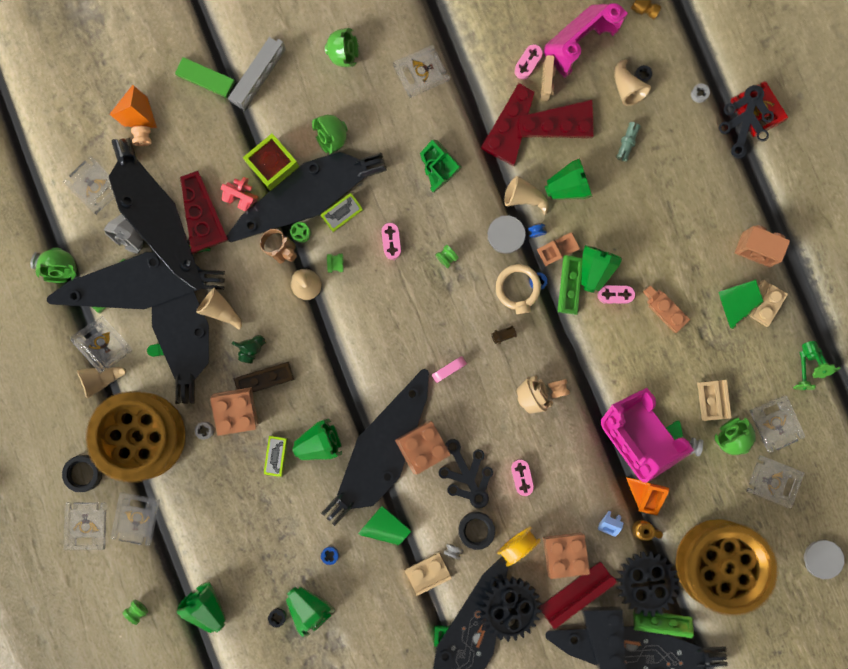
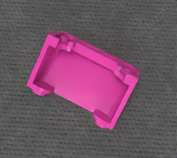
M615 3L593 4L589 6L546 44L544 56H554V66L566 78L573 71L571 68L573 63L581 55V47L578 42L593 29L599 35L603 32H609L614 36L620 30L628 13L622 6Z
M648 388L612 404L601 420L602 428L638 479L644 483L654 479L694 451L686 439L678 438L674 440L652 411L656 406V398Z

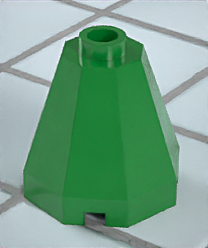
M580 158L572 161L547 180L548 185L544 186L547 196H552L553 200L587 199L593 197Z
M585 245L582 257L581 285L585 286L584 290L595 293V290L600 291L620 266L622 257Z
M329 418L317 422L294 441L292 450L295 457H299L300 460L332 459L342 455V451H338V448L342 447L336 427L328 424L331 422Z
M206 582L196 588L197 592L194 594L190 592L177 607V613L182 619L209 633H217L225 626L226 617L214 587L210 582Z
M294 587L287 593L288 598L286 602L297 632L302 638L310 635L308 632L310 629L313 631L317 630L331 617L330 613L335 611L330 603L303 587Z

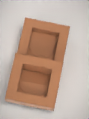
M571 232L542 246L537 251L544 265L548 266L562 259L563 256L580 250V247Z

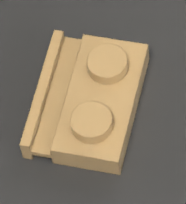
M547 55L543 64L540 101H548L550 95L554 93V84H552V77H555L556 72L554 56Z
M762 280L759 289L764 302L759 307L754 308L749 316L762 325L769 327L788 294L776 286L767 283L766 280Z
M727 380L697 383L702 421L732 418Z
M440 552L405 569L417 596L452 579Z

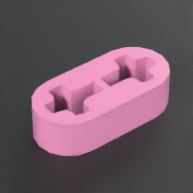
M530 45L523 53L515 67V74L518 78L527 79L532 74L542 56V50L539 46ZM536 51V56L529 60L530 54ZM525 64H528L526 70L527 72L521 73L520 68H523Z
M387 223L382 228L384 254L388 259L395 260L401 254L399 230L395 224ZM389 227L396 231V233L392 234L393 240H389V235L385 234ZM390 243L394 244V249H398L393 256H391L390 252H387V250H390Z
M604 286L598 291V299L605 304H627L635 298V291L630 286ZM608 290V293H614V296L608 297V300H606L605 296H602V293ZM627 290L630 297L625 300L624 296H618V294Z
M461 356L432 374V377L438 383L467 365V362Z
M516 460L511 466L515 488L520 495L528 496L534 489L529 465L524 460ZM517 463L525 465V469L522 470L523 476L521 477L519 471H515V468L518 467ZM521 479H524L525 483L530 485V488H527L525 493L519 489L522 486Z

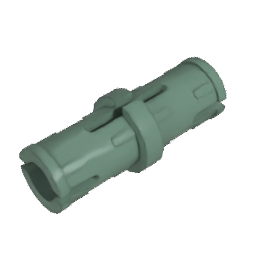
M629 122L625 137L621 139L622 144L616 156L619 160L622 158L624 162L628 161L631 149L636 144V136L641 128L639 124L634 128L635 122Z

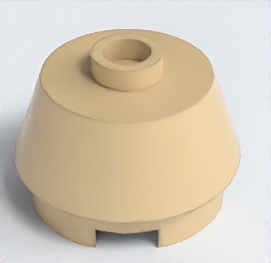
M537 375L527 377L517 388L518 402L529 414L546 412L549 407L553 406V401H548V388L542 379L537 380Z

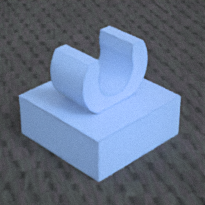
M608 511L599 523L598 530L616 537L622 530L624 522L620 521L621 515L614 519L610 517L611 511Z

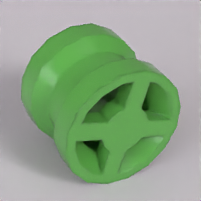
M294 223L290 229L291 236L296 242L305 243L310 239L311 231L305 223Z
M445 245L441 252L435 254L436 258L447 269L453 261L459 259L457 254L448 245Z
M343 253L336 256L327 254L328 273L333 271L344 272Z
M133 600L131 606L123 611L124 617L134 625H137L140 622V618L148 613L147 608L137 600Z

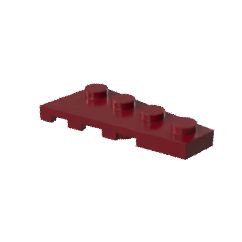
M520 83L517 84L481 149L513 167L522 137H518L519 116L529 114L535 93L533 90Z
M593 100L519 116L518 137L593 138Z
M199 171L181 176L180 183L191 253L194 254L226 242L228 240Z

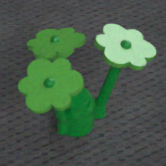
M817 341L806 342L802 345L803 351L799 352L801 356L802 382H799V385H795L793 389L814 390L816 388V385H811V382L807 381L806 358L808 360L816 359L819 364L814 369V378H825L841 369V367L835 368L834 365L827 363Z

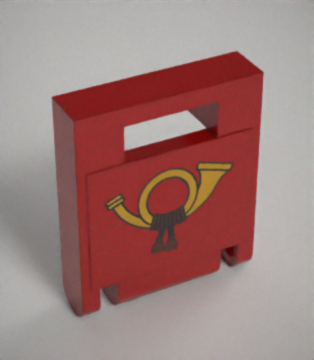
M764 81L758 86L764 91L763 102L768 110L773 112L774 120L762 127L764 130H769L785 122L788 116L767 82ZM745 91L738 94L737 97L731 98V103L733 104L738 99L743 98ZM754 91L751 93L750 96L752 98L757 97L758 93ZM747 104L736 110L739 115L746 111ZM755 106L754 115L760 121L762 120V113ZM750 124L749 132L754 138L757 136V133Z

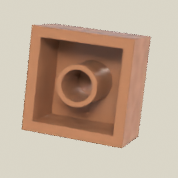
M756 225L742 232L734 253L764 266L772 267L782 262L790 240L785 239L783 234H773L768 232L767 228Z
M252 387L214 393L210 397L217 436L257 429L259 424Z
M432 421L420 425L395 440L412 473L416 475L451 456Z
M583 533L543 537L547 573L550 579L590 574L585 535Z

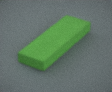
M182 57L175 72L176 76L225 98L228 97L235 82L232 78Z
M568 255L563 256L558 303L559 313L578 315L582 258Z
M634 609V630L692 638L694 635L693 617L666 613L658 614L657 612H655V616H651L649 611L647 616H643L642 610L639 614H635Z

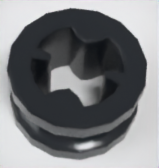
M641 65L637 68L634 76L648 83L653 73L649 66ZM642 71L646 72V76L644 77V79L641 78L640 73H642Z
M280 608L273 609L268 615V622L272 627H280L286 621V613ZM274 613L282 616L280 623L272 619L275 616Z

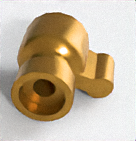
M634 0L630 9L640 15L646 13L648 17L654 20L662 6L657 3L653 4L651 0Z
M645 520L636 521L632 527L633 535L640 540H651L653 537L660 539L663 537L661 531L655 530Z

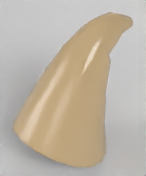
M625 59L619 61L616 65L614 77L622 103L625 106H632L642 101L648 95L651 86L633 76L627 70L626 64L628 60Z
M518 176L511 180L505 192V206L529 204L538 206L542 209L544 215L547 214L549 209L548 200L541 191Z
M300 269L292 276L291 288L298 298L311 300L320 293L321 281L315 272L309 269Z
M215 288L207 294L196 310L198 314L229 323L239 330L242 327L238 314Z
M101 367L77 370L86 398H90L119 377L125 375L126 369L123 367Z

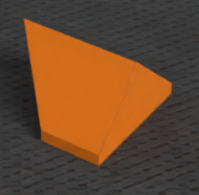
M134 85L131 86L109 114L124 127L145 126L157 128L148 97Z
M626 477L638 506V511L657 516L668 495L669 488Z

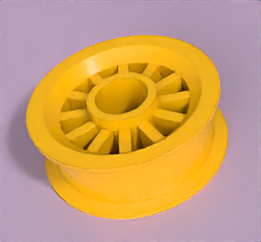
M531 527L516 534L497 551V554H501L507 561L506 566L519 561L541 541L540 538L536 539L530 531Z

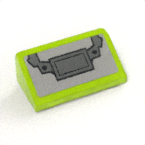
M350 193L321 214V217L331 231L334 232L363 211L352 193Z
M269 436L263 474L283 477L288 438Z

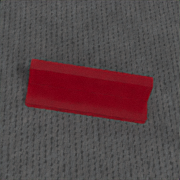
M601 562L596 563L589 569L590 574L580 575L539 606V609L542 610L543 615L554 630L617 583Z

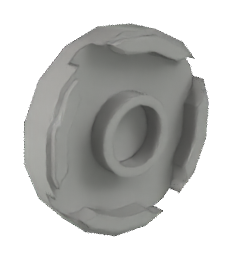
M500 216L489 226L487 232L488 241L497 252L503 254L513 253L522 246L525 239V229L517 218Z
M828 540L814 541L805 550V567L815 577L831 579L842 571L844 554L841 548L834 542Z

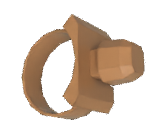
M270 229L260 238L259 244L262 251L272 256L280 264L284 263L285 260L294 261L297 255L293 251L296 245L280 230ZM275 233L282 234L283 244L281 248L273 252H266L264 245L267 238Z

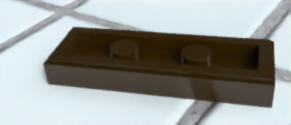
M289 361L233 378L237 390L252 387L253 393L295 380Z

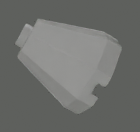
M122 214L110 221L104 228L105 234L116 244L126 246L124 249L139 254L143 248L145 240Z

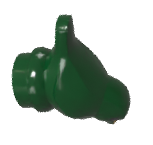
M256 335L252 339L241 342L232 341V345L240 350L238 352V360L249 364L253 363V360L256 358L255 355L267 343L261 335Z

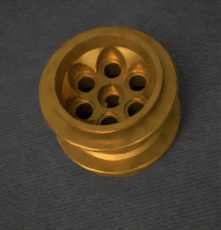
M136 391L118 393L102 402L93 412L86 431L87 449L93 463L105 475L124 482L151 479L167 472L182 454L186 439L183 419L178 410L168 400L156 394ZM128 413L131 414L133 418L130 424H127L125 421V417ZM148 414L152 417L150 425L145 423V416ZM117 430H119L122 435L120 440L118 441L114 437V433ZM138 431H140V434H143L141 441H139V438H136ZM155 432H159L161 435V440L158 443L153 439ZM125 448H128L130 450V456L128 458H125L123 456V450ZM145 448L150 451L148 459H145L142 455Z
M713 519L694 526L683 537L676 552L675 566L677 576L684 590L694 600L720 614L742 615L756 610L768 600L777 582V562L774 552L767 541L755 530L729 520ZM726 542L731 543V549L729 551L724 550V544ZM712 549L713 556L711 559H707L706 552ZM743 554H746L747 560L745 563H741L740 557ZM727 563H731V567H729V572H725L724 570L725 568H727ZM710 569L711 576L710 578L705 579L704 573L706 570ZM741 574H745L744 578H743L742 581L739 583V581H738L739 576H740ZM723 582H727V589L725 591L720 590V585Z

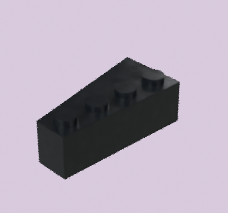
M619 606L584 607L581 609L598 669H625L623 610Z

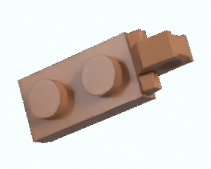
M648 286L643 291L649 298L647 301L649 307L674 333H677L690 321L661 290L656 291L651 286Z

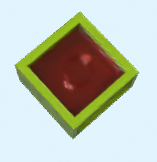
M272 133L243 157L247 165L270 191L299 167L297 161Z

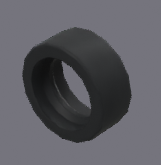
M79 455L70 458L65 463L62 469V479L68 489L74 492H87L99 485L102 479V472L93 463L89 455ZM77 463H88L93 469V478L86 485L76 484L72 479V469Z
M471 512L465 515L458 527L462 543L473 550H482L488 547L493 542L496 534L492 519L481 512ZM474 519L484 521L488 527V535L481 542H473L466 536V526Z

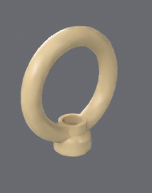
M515 264L505 268L496 281V293L499 300L506 307L514 309L516 315L531 312L530 306L536 302L541 291V283L537 273L532 268L522 264ZM523 272L531 278L533 292L527 300L513 302L506 297L503 284L511 273Z

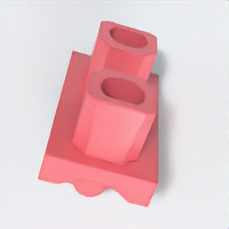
M243 177L241 181L235 179L233 184L227 182L226 185L222 184L221 190H223L221 200L231 204L236 196L240 198L237 207L243 211H248L252 204L257 202L259 196L250 193L253 187L248 185V178Z

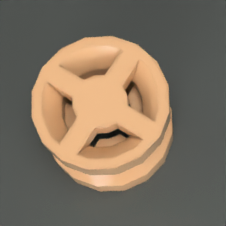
M137 126L131 128V133L134 136L132 139L133 145H151L152 142L149 138L151 129L149 127Z
M567 379L548 383L549 388L552 390L551 398L570 394L566 387Z

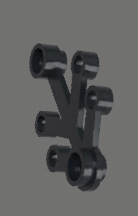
M758 85L748 87L743 98L724 107L725 114L732 116L736 113L737 109L747 104L745 112L731 121L723 122L719 125V131L722 134H728L731 129L742 123L737 144L731 148V154L736 159H742L747 155L745 142L750 124L756 131L759 141L765 142L769 138L768 131L763 129L754 115V109L757 106L762 113V119L765 123H771L774 120L773 112L769 111L763 102L764 91ZM756 91L758 93L757 97L752 98L750 96L751 93ZM733 107L734 110L733 112L728 113L727 108ZM766 114L772 115L770 120H765L764 117ZM728 125L729 128L727 131H722V126ZM762 132L767 134L764 139L759 138ZM738 147L742 148V152L740 154L735 153V150Z
M456 439L448 440L445 446L449 453L453 455L462 474L450 471L447 467H441L439 469V476L443 479L449 478L468 484L471 492L462 490L457 485L451 484L447 488L448 494L469 499L471 505L475 508L485 507L489 501L486 488L489 479L493 476L492 468L486 466L482 469L483 477L479 488L475 483L480 462L485 456L484 452L480 449L473 452L474 459L469 471L460 453L461 445ZM451 443L456 444L455 450L449 449ZM478 451L482 453L480 459L475 457V453ZM442 469H446L448 471L447 476L441 475ZM485 469L491 470V474L489 476L484 475ZM452 486L457 488L454 494L449 491ZM477 495L483 497L481 502L475 500Z

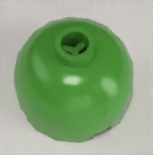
M342 28L330 34L325 44V53L333 64L340 67H353L356 65L357 62H354V58H357L359 55L357 37L352 36L351 32L353 29Z
M323 115L313 119V131L317 130L318 136L315 138L323 151L332 154L341 149L347 138L346 132L348 129L345 122L334 115Z
M52 248L39 256L36 263L37 277L40 275L44 277V281L52 283L66 282L65 278L70 277L73 280L76 276L75 260L71 254L61 248Z
M734 418L720 427V430L723 431L719 435L717 433L715 435L716 443L725 453L730 455L748 453L756 440L755 430L747 418H744V420Z

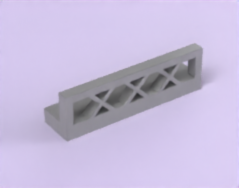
M270 37L268 38L228 97L230 102L243 110L247 108L286 50L283 41L280 39L275 41Z

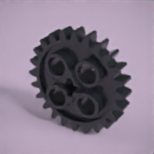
M640 552V557L637 554H633L634 560L626 558L628 564L621 563L624 570H617L621 578H615L616 581L620 582L616 589H621L622 591L618 594V597H625L622 603H630L628 609L632 610L635 608V614H639L642 610L643 616H647L648 611L651 616H655V610L658 614H663L662 607L665 610H669L667 603L674 604L675 602L671 598L678 597L674 589H680L679 586L675 585L679 578H674L673 576L677 571L670 570L673 564H666L667 558L660 560V554H655L653 557V552H648L647 557L645 552ZM654 567L659 571V575L656 578L652 575ZM635 570H638L640 572V578L638 580H635L633 578V572ZM664 580L662 584L648 585V587H631V584ZM657 587L662 589V595L659 598L655 595ZM638 590H642L643 592V598L641 600H638L636 598V592Z
M512 576L509 581L504 577L503 583L497 579V586L490 584L491 591H484L487 597H481V600L484 602V604L479 605V608L483 610V612L479 613V616L484 618L481 623L486 626L485 629L488 632L491 631L490 634L493 637L497 636L499 640L505 638L509 642L512 636L517 641L518 635L524 638L525 631L529 634L531 633L530 626L536 628L533 622L534 620H540L536 613L542 612L537 607L542 603L536 600L540 596L535 592L536 589L530 586L529 582H524L521 578L516 580ZM512 592L511 596L505 599L506 594ZM526 602L525 608L520 609L521 605ZM500 608V613L494 615V612ZM515 619L514 624L509 626L510 621Z

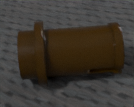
M512 325L499 331L494 330L491 336L494 344L498 343L500 345L502 341L517 337V334Z

